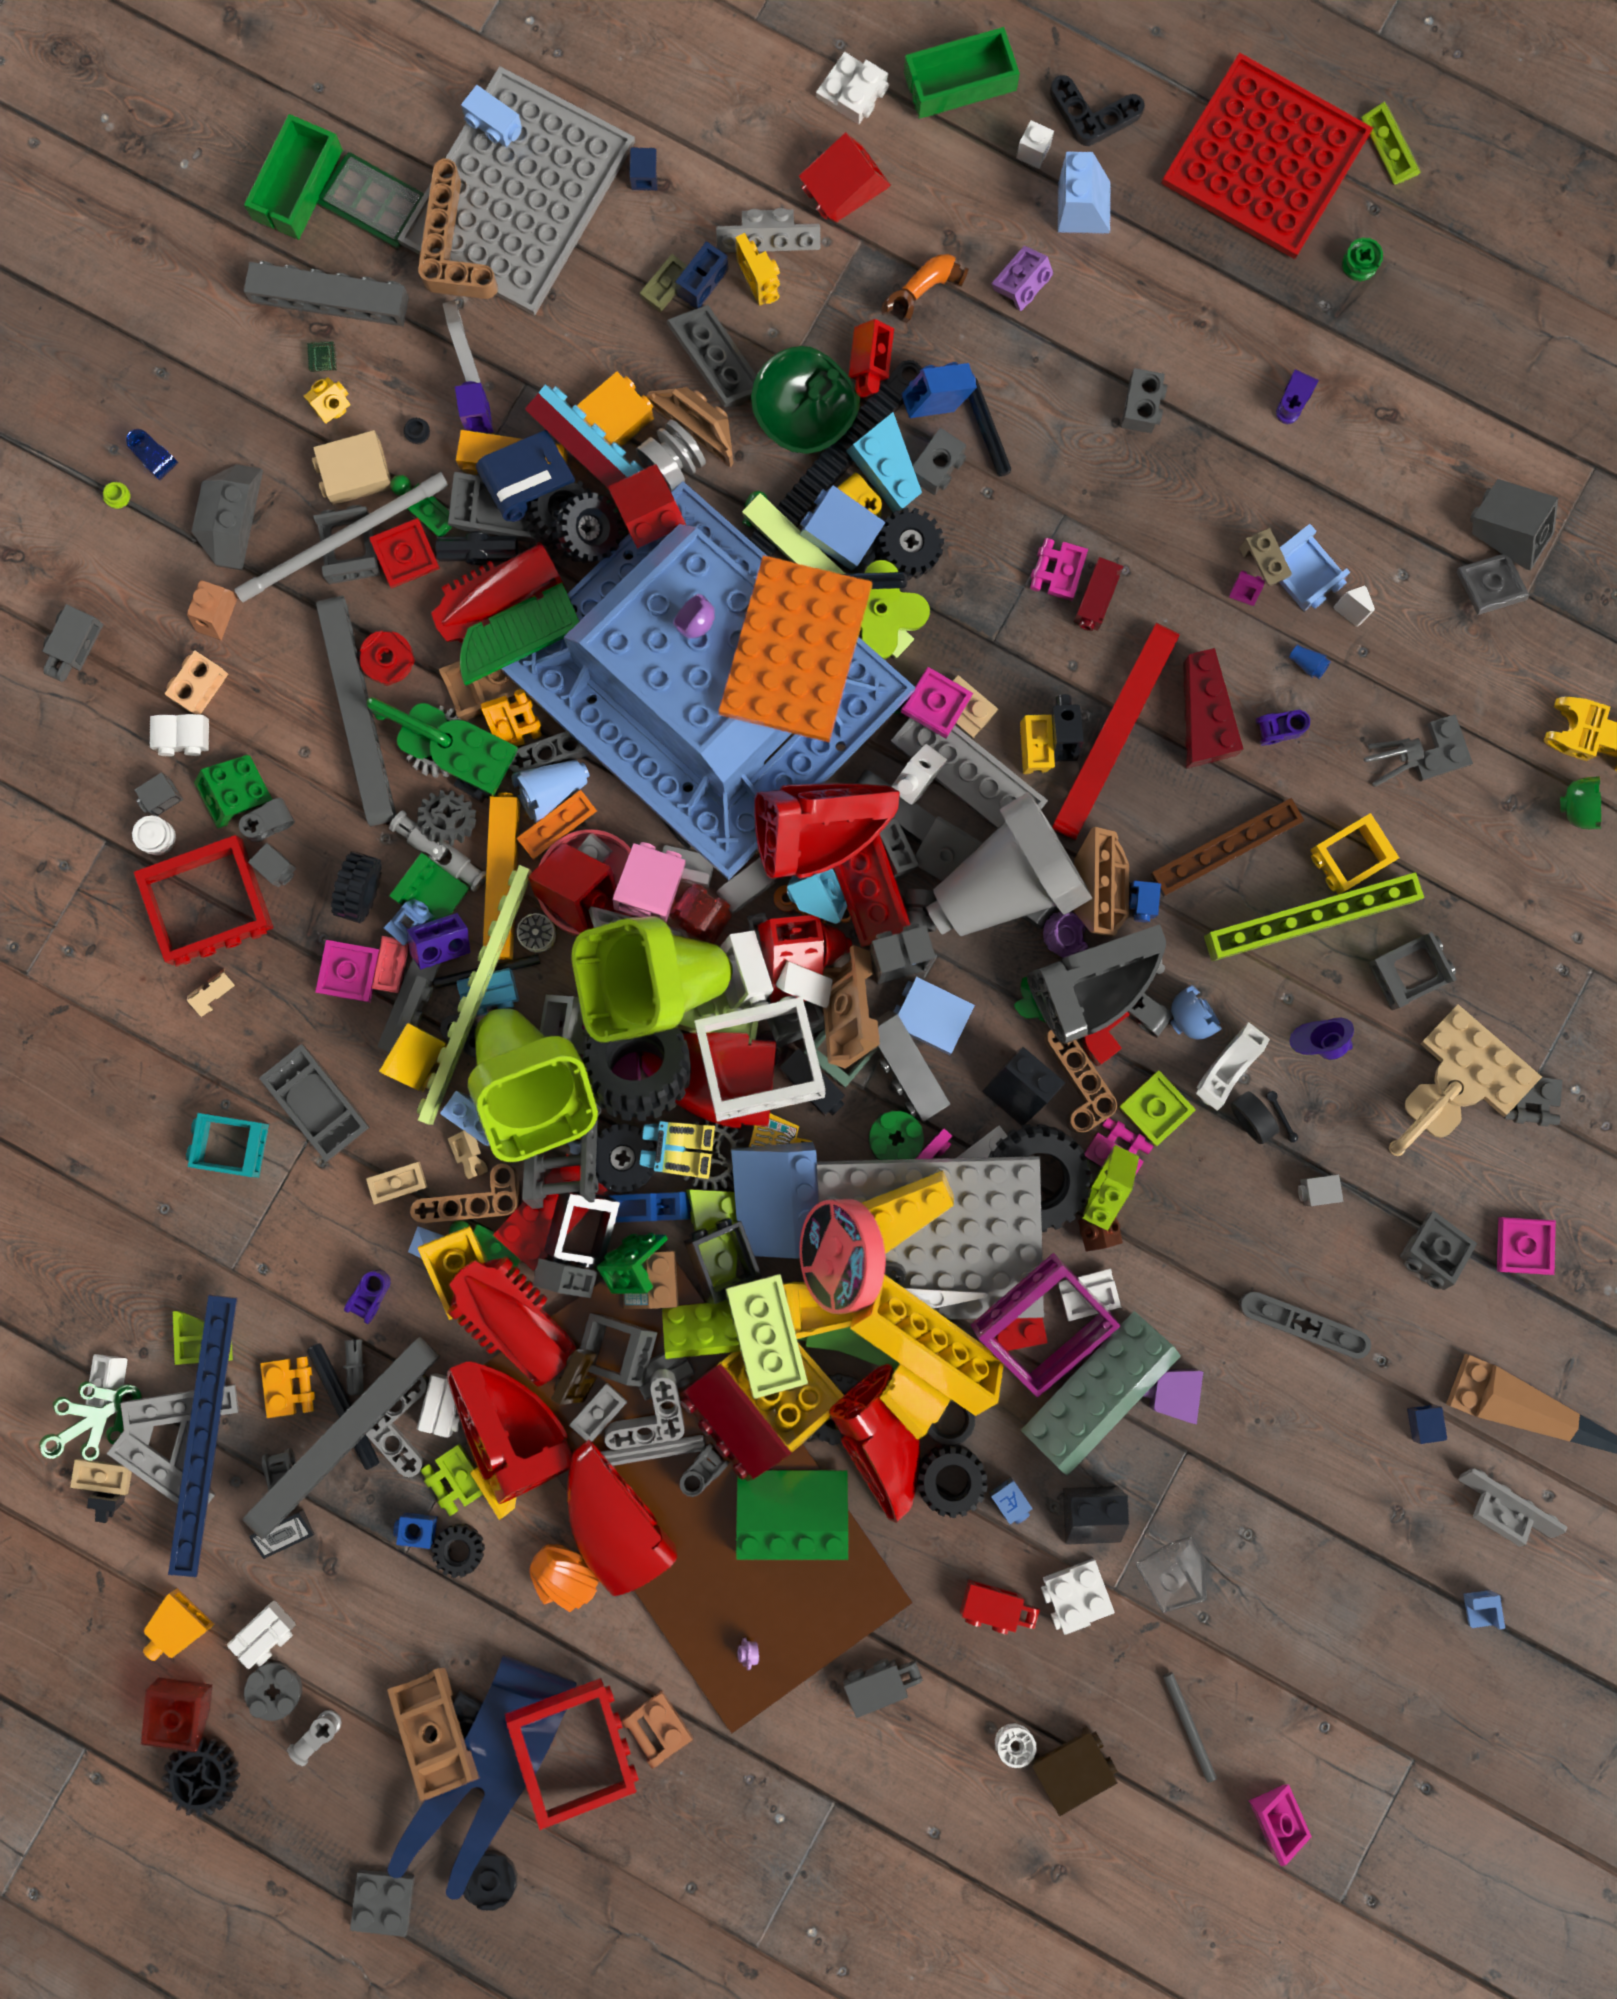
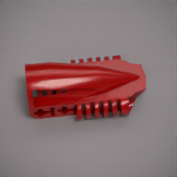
M541 542L497 567H494L492 561L487 562L490 568L488 572L481 565L478 567L482 573L480 576H477L475 570L470 571L473 580L469 581L465 574L461 576L465 582L463 585H460L458 579L453 580L457 587L452 590L449 583L441 587L446 596L442 598L441 604L431 612L437 630L447 642L459 641L463 644L468 631L467 628L479 622H482L483 626L491 624L489 617L533 596L537 597V601L545 598L542 593L543 591L562 582Z
M507 1257L489 1260L482 1264L473 1260L461 1268L449 1283L454 1295L451 1302L452 1306L447 1313L454 1320L459 1318L457 1323L461 1327L466 1325L464 1330L467 1333L472 1332L471 1337L474 1340L479 1339L478 1344L481 1347L486 1346L485 1351L488 1354L499 1349L537 1387L543 1386L564 1369L568 1357L576 1350L574 1341L542 1308L547 1301V1297L544 1294L539 1295L540 1290L537 1287L533 1288V1283L530 1280L526 1281L527 1277L523 1273L519 1274L520 1270L516 1266L511 1268L513 1263Z

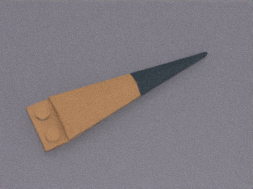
M1468 1354L1464 1355L1446 1405L1475 1417L1617 1454V1435L1498 1366Z

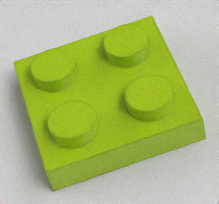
M1159 1070L1119 1106V1109L1155 1147L1196 1111Z

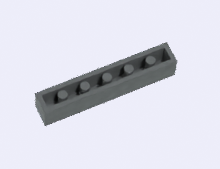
M260 261L259 263L249 262L244 293L250 303L403 327L409 300L405 287L395 281L384 283L377 282L370 277H362L361 279L351 278L344 273H336V275L325 274L318 269L306 271L292 265H285L284 267L274 266L266 261Z

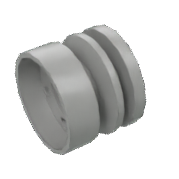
M671 419L665 424V429L660 428L657 430L661 444L650 437L636 448V452L646 468L657 464L672 492L679 484L685 482L681 468L688 474L693 475L696 472L695 466L697 468L703 467L706 464V460L693 437Z

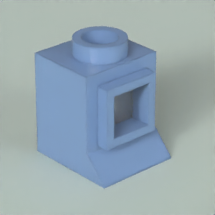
M412 899L404 903L384 929L404 946L408 944L406 929L428 923L434 916L429 912L428 907L424 903Z

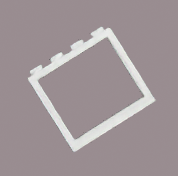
M787 996L782 998L780 1002L771 1004L769 1002H760L755 1004L753 1008L744 1010L742 1008H733L728 1010L726 1014L717 1016L715 1014H706L698 1020H694L717 1121L825 1098V1086L803 997ZM797 1012L813 1081L721 1101L706 1032Z

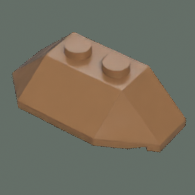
M687 387L650 391L647 394V398L653 405L652 409L668 421L672 419L677 422L698 444L728 467L733 465L728 416L720 407H712L707 403L704 395L696 390L693 392Z
M1093 827L1074 859V866L1093 899L1074 909V912L1091 933L1112 937L1117 934V930L1129 917V863L1122 846L1118 842L1117 833Z

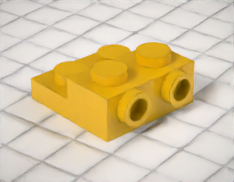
M745 233L736 236L737 262L758 305L760 306L764 303L771 304L777 301L780 297L777 288L780 286L777 275L780 272L774 259L770 260L766 251L759 254L756 244L753 240L749 242Z

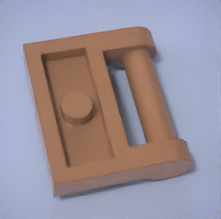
M663 1690L621 1720L624 1728H629L647 1756V1763L651 1769L657 1767L666 1758L693 1740V1736ZM643 1716L664 1747L658 1752L637 1722Z

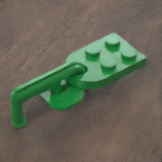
M371 697L367 699V707L372 711L376 719L384 720L388 718L402 725L397 736V744L403 752L417 759L432 756L437 766L446 773L492 796L495 795L518 751L517 746L463 720L447 722L443 711L426 703L415 705L408 715L376 698Z

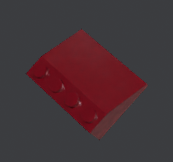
M721 1363L705 1372L679 1394L682 1398L680 1403L689 1414L693 1412L699 1420L697 1424L701 1431L707 1436H712L716 1442L715 1448L724 1458L728 1457L734 1464L732 1466L733 1471L741 1480L744 1478L747 1482L754 1480L792 1453Z

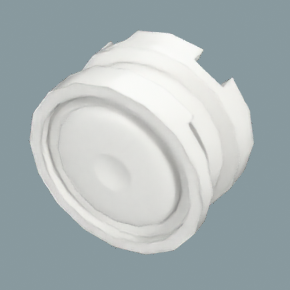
M151 815L141 818L134 825L132 831L135 845L151 855H164L175 844L176 834L172 825L157 816Z

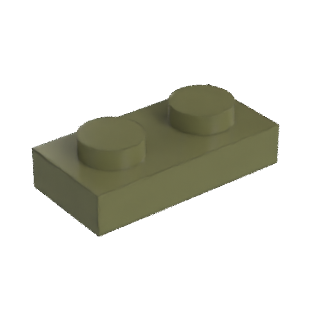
M671 254L642 289L640 298L661 313L677 294L675 282L688 265Z

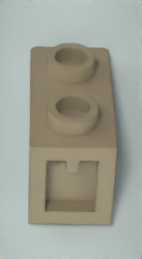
M1270 528L1246 538L1239 548L1243 557L1252 554L1267 586L1274 585L1292 575Z

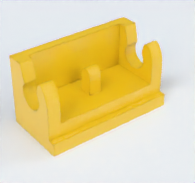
M1025 715L1020 722L1023 774H1031L1037 770H1041L1042 773L1048 772L1051 768H1055L1052 715Z

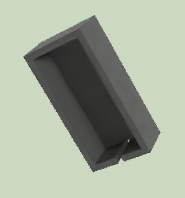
M915 923L903 927V931L900 934L893 935L892 931H887L876 935V939L872 941L869 951L877 985L929 970L936 957L926 926L919 927V924Z

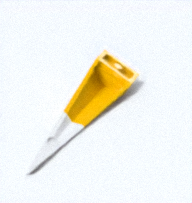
M805 1282L783 1283L797 1339L851 1326L854 1312L830 1313L816 1303ZM904 1288L931 1308L983 1299L988 1296V1294L982 1292Z

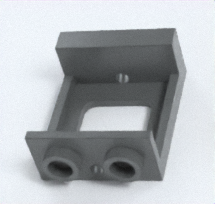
M352 505L347 507L346 510H324L319 515H313L318 525L320 541L332 535L331 530L333 527L352 524L370 513L366 506ZM373 528L363 533L366 550L364 556L337 560L334 550L323 556L325 565L322 566L323 577L329 584L381 575L379 560L369 539L374 536Z
M1433 932L1425 934L1368 962L1391 1010L1401 1008L1409 1004V1002L1457 980L1454 975L1456 974L1455 967L1450 960L1446 959L1442 951L1443 944L1437 936H1434ZM1419 949H1425L1437 971V975L1427 982L1412 989H1407L1398 975L1394 963Z

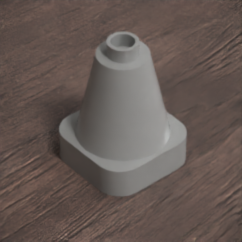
M1029 792L1000 809L1006 822L933 890L937 901L928 905L926 909L942 935L954 928L960 936H965L1053 906H1057L1066 915L1093 899L1056 833Z

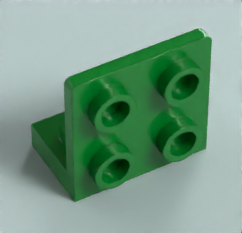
M250 755L203 768L194 781L217 829L227 826L233 815L263 806L272 800Z
M421 852L390 894V897L402 906L412 899L421 901L434 916L431 920L434 921L451 915L469 891V887Z
M666 1234L628 1235L622 1240V1244L617 1249L605 1255V1260L597 1268L611 1294H647L653 1288L648 1278V1273L641 1264L668 1240Z

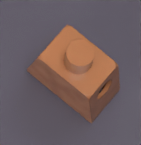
M200 580L187 612V616L195 631L222 640L238 596L236 592Z

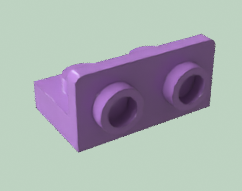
M1024 246L992 282L994 291L1012 299L1016 309L1022 311L1053 275L1048 256Z

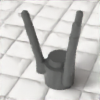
M1419 738L1371 743L1367 746L1369 749L1397 747V749L1368 756L1363 760L1364 762H1370L1399 755L1401 762L1406 761L1405 764L1374 781L1372 785L1376 787L1408 768L1418 766L1417 760L1424 758V751Z

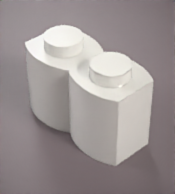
M197 714L150 716V748L158 752L160 756H174V752L184 751L185 755L190 756L201 755V751H209V719L204 715Z

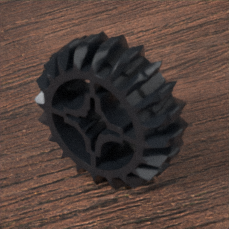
M201 1737L198 1743L195 1739H190L187 1742V1746L181 1744L177 1747V1752H173L169 1756L171 1762L166 1763L164 1766V1770L168 1773L162 1777V1781L169 1784L164 1787L163 1792L172 1793L168 1802L171 1803L176 1800L179 1803L176 1806V1811L186 1807V1816L191 1815L194 1810L197 1818L201 1817L204 1812L209 1816L215 1812V1809H223L225 1802H229L233 1798L232 1792L238 1789V1784L235 1780L240 1777V1773L233 1770L239 1765V1762L230 1761L234 1751L226 1754L224 1752L226 1743L216 1747V1738L211 1739L208 1744L206 1737ZM190 1757H203L198 1765H184L185 1760ZM213 1762L218 1767L219 1772L214 1769ZM201 1770H202V1772H201V1773H202V1779L204 1780L202 1783H201V1780H200L201 1775L198 1774ZM183 1781L188 1784L189 1790L185 1787ZM204 1789H219L218 1793L213 1796L199 1797Z

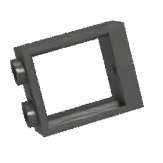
M590 1313L579 1349H589L597 1354L588 1372L625 1385L642 1387L657 1332L606 1315ZM606 1326L631 1334L620 1373L596 1365Z

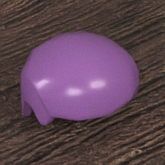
M696 594L684 604L674 619L673 624L684 637L689 639L698 638L711 629L715 619L714 607L704 596Z

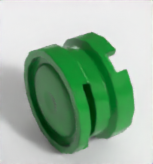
M1363 237L1356 239L1351 243L1342 259L1344 273L1354 281L1370 279L1383 261L1382 247L1371 238Z

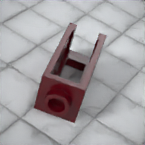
M1101 557L1098 558L1074 622L1078 623L1080 628L1086 631L1099 630L1120 578V573L1124 568L1123 565Z

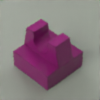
M1242 570L1231 589L1229 598L1254 606L1265 581L1260 576L1254 577Z

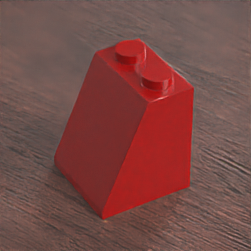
M847 132L799 175L804 183L801 186L803 191L810 199L814 197L819 205L816 208L825 219L829 217L835 222H838L891 186L863 145Z
M657 464L651 465L608 486L637 549L669 534L679 524L686 525Z
M563 843L528 876L534 895L580 934L594 928L588 911L590 906L611 912L616 911L613 907V897L617 884L611 867L566 843Z

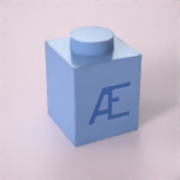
M1011 1477L989 1492L1009 1524L1013 1522L1019 1524L1030 1516L1028 1512L1033 1508Z

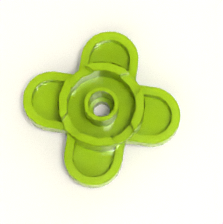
M885 560L871 563L865 573L898 572L892 563ZM900 588L871 589L860 629L861 639L883 659L889 658L897 648L899 630L915 631L923 627L930 615L928 602L921 595L904 593L900 591ZM881 606L886 612L879 613L876 607Z

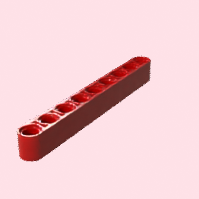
M1159 623L1155 624L1052 826L1053 830L1076 841L1180 633Z

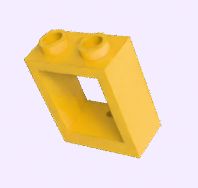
M1371 813L1310 850L1313 854L1311 855L1313 863L1317 868H1322L1327 876L1325 878L1327 885L1332 891H1336L1338 895L1399 859V856ZM1358 829L1379 863L1347 882L1326 848Z

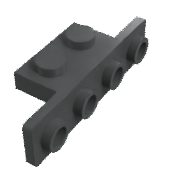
M412 959L378 1043V1048L391 1052L407 1023L416 1027L419 1026L423 1016L421 1011L425 1002H428L432 995L433 987L431 986L441 963L420 970L414 959Z

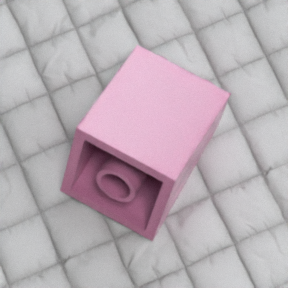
M641 842L640 845L633 843L613 897L614 910L639 918L658 917L667 923L686 860L681 859L682 855L667 850L666 853L656 851L655 846L645 842Z

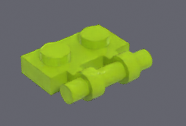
M460 1444L435 1460L441 1469L435 1473L430 1464L420 1470L426 1479L424 1480L426 1486L432 1488L439 1499L437 1503L441 1509L444 1508L449 1516L459 1511L453 1502L457 1498L460 1499L465 1507L483 1495L470 1474L475 1469V1466ZM444 1477H446L454 1490L449 1494L440 1481Z

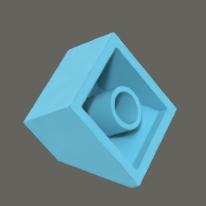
M833 868L805 878L792 876L787 886V893L790 900L796 903L800 911L835 924L841 921L847 904Z

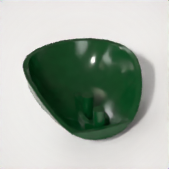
M808 346L790 347L772 356L758 372L751 393L753 413L766 435L779 446L791 452L804 454L822 451L837 442L851 427L860 405V397L857 395L855 385L848 375L829 356L818 349Z

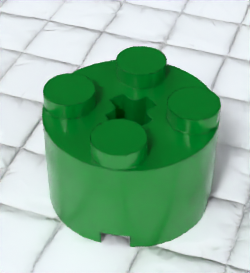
M891 1111L883 1114L873 1123L869 1131L868 1142L873 1155L878 1160L915 1159L922 1150L924 1134L922 1126L913 1116L902 1111ZM896 1131L900 1132V1138L903 1139V1142L893 1146L889 1135H894Z

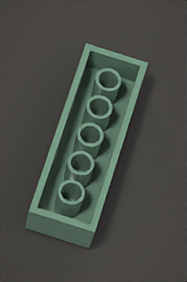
M1133 1311L1021 1431L1068 1476L1181 1355L1168 1340Z

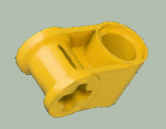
M854 472L837 487L863 507H868L869 509L867 510L881 518L882 502L880 497L858 473Z

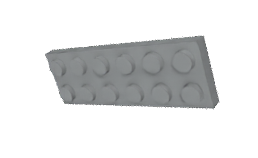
M909 718L890 742L909 759L925 744L945 757L947 761L934 779L996 829L1006 822L1000 809L1025 793H1030L1040 809L1048 802L1047 799L957 726L953 727L949 736L945 739ZM922 761L923 767L930 768L926 762Z

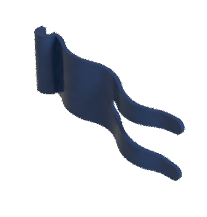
M502 1656L491 1687L464 1739L467 1751L471 1750L479 1779L425 1800L394 1850L388 1865V1874L391 1877L400 1878L404 1875L416 1854L444 1823L465 1795L472 1788L480 1787L484 1790L485 1795L457 1855L446 1888V1895L452 1900L459 1899L463 1895L475 1867L510 1810L526 1788L505 1714L575 1688L577 1682L509 1656ZM567 1709L521 1726L535 1774L552 1744Z

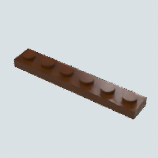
M1290 798L1151 873V876L1155 883H1161L1160 892L1164 897L1301 824L1305 820L1293 799Z

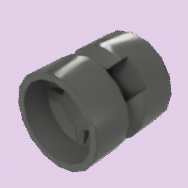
M907 889L904 905L908 908L906 913L910 924L918 923L919 927L926 926L928 932H936V925L926 909L928 905L937 901L934 891Z

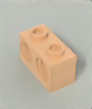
M194 651L192 655L187 656L183 661L179 674L168 682L165 695L192 714L201 715L228 676V673L197 651ZM202 667H207L206 673L201 677H197L198 670ZM191 688V695L188 698L182 699L183 692Z

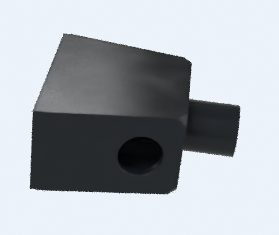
M1068 694L1058 695L1055 698L1056 705L1053 706L1051 711L1054 761H1077L1084 742L1080 705H1072L1071 696Z

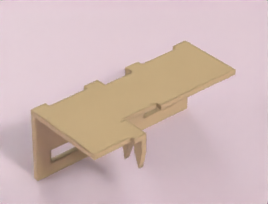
M222 969L208 980L210 986L207 989L203 990L204 984H202L187 996V1001L201 1017L213 1010V1007L209 1004L210 1002L218 999L235 986L225 974V969Z

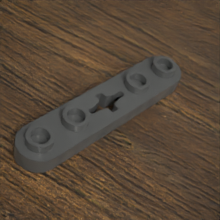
M1247 1292L1239 1301L1240 1311L1247 1318L1357 1359L1364 1358L1371 1350V1341L1365 1333L1262 1293ZM1307 1317L1309 1318L1308 1323L1317 1327L1318 1330L1305 1329L1303 1333L1301 1332L1302 1327L1293 1323L1292 1319L1304 1321Z

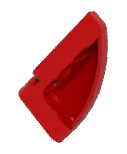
M822 783L782 785L780 790L758 792L754 803L755 830L766 875L769 878L793 875L797 878H805L816 873L825 872L846 862L870 844L895 816L898 810L900 791L886 785Z
M697 1033L683 1034L689 1049L691 1081L689 1087L685 1089L686 1094L681 1101L675 1100V1103L698 1117L720 1125L741 1128V1123H744V1125L769 1127L770 1110L722 1121L716 1120ZM706 1033L721 1101L772 1091L776 1057L775 1041L752 1039L751 1045H748L749 1035L747 1033ZM642 1051L641 1065L644 1072L650 1077L659 1070L663 1061L652 1053Z
M464 1362L448 1370V1383L464 1433L484 1480L490 1479L488 1482L498 1504L512 1500L570 1469L573 1454L566 1442L568 1438L567 1433L550 1408L535 1393L509 1375L475 1362Z
M885 1364L876 1368L830 1408L829 1414L840 1432L845 1435L841 1442L888 1520L897 1523L910 1511L913 1504L920 1470V1440L905 1427L899 1418L880 1399L895 1372L890 1364Z
M590 1439L576 1449L571 1459L567 1485L568 1513L572 1534L586 1565L612 1596L623 1595L649 1583L670 1568L677 1559L676 1547L661 1527L656 1525L658 1521L651 1510Z

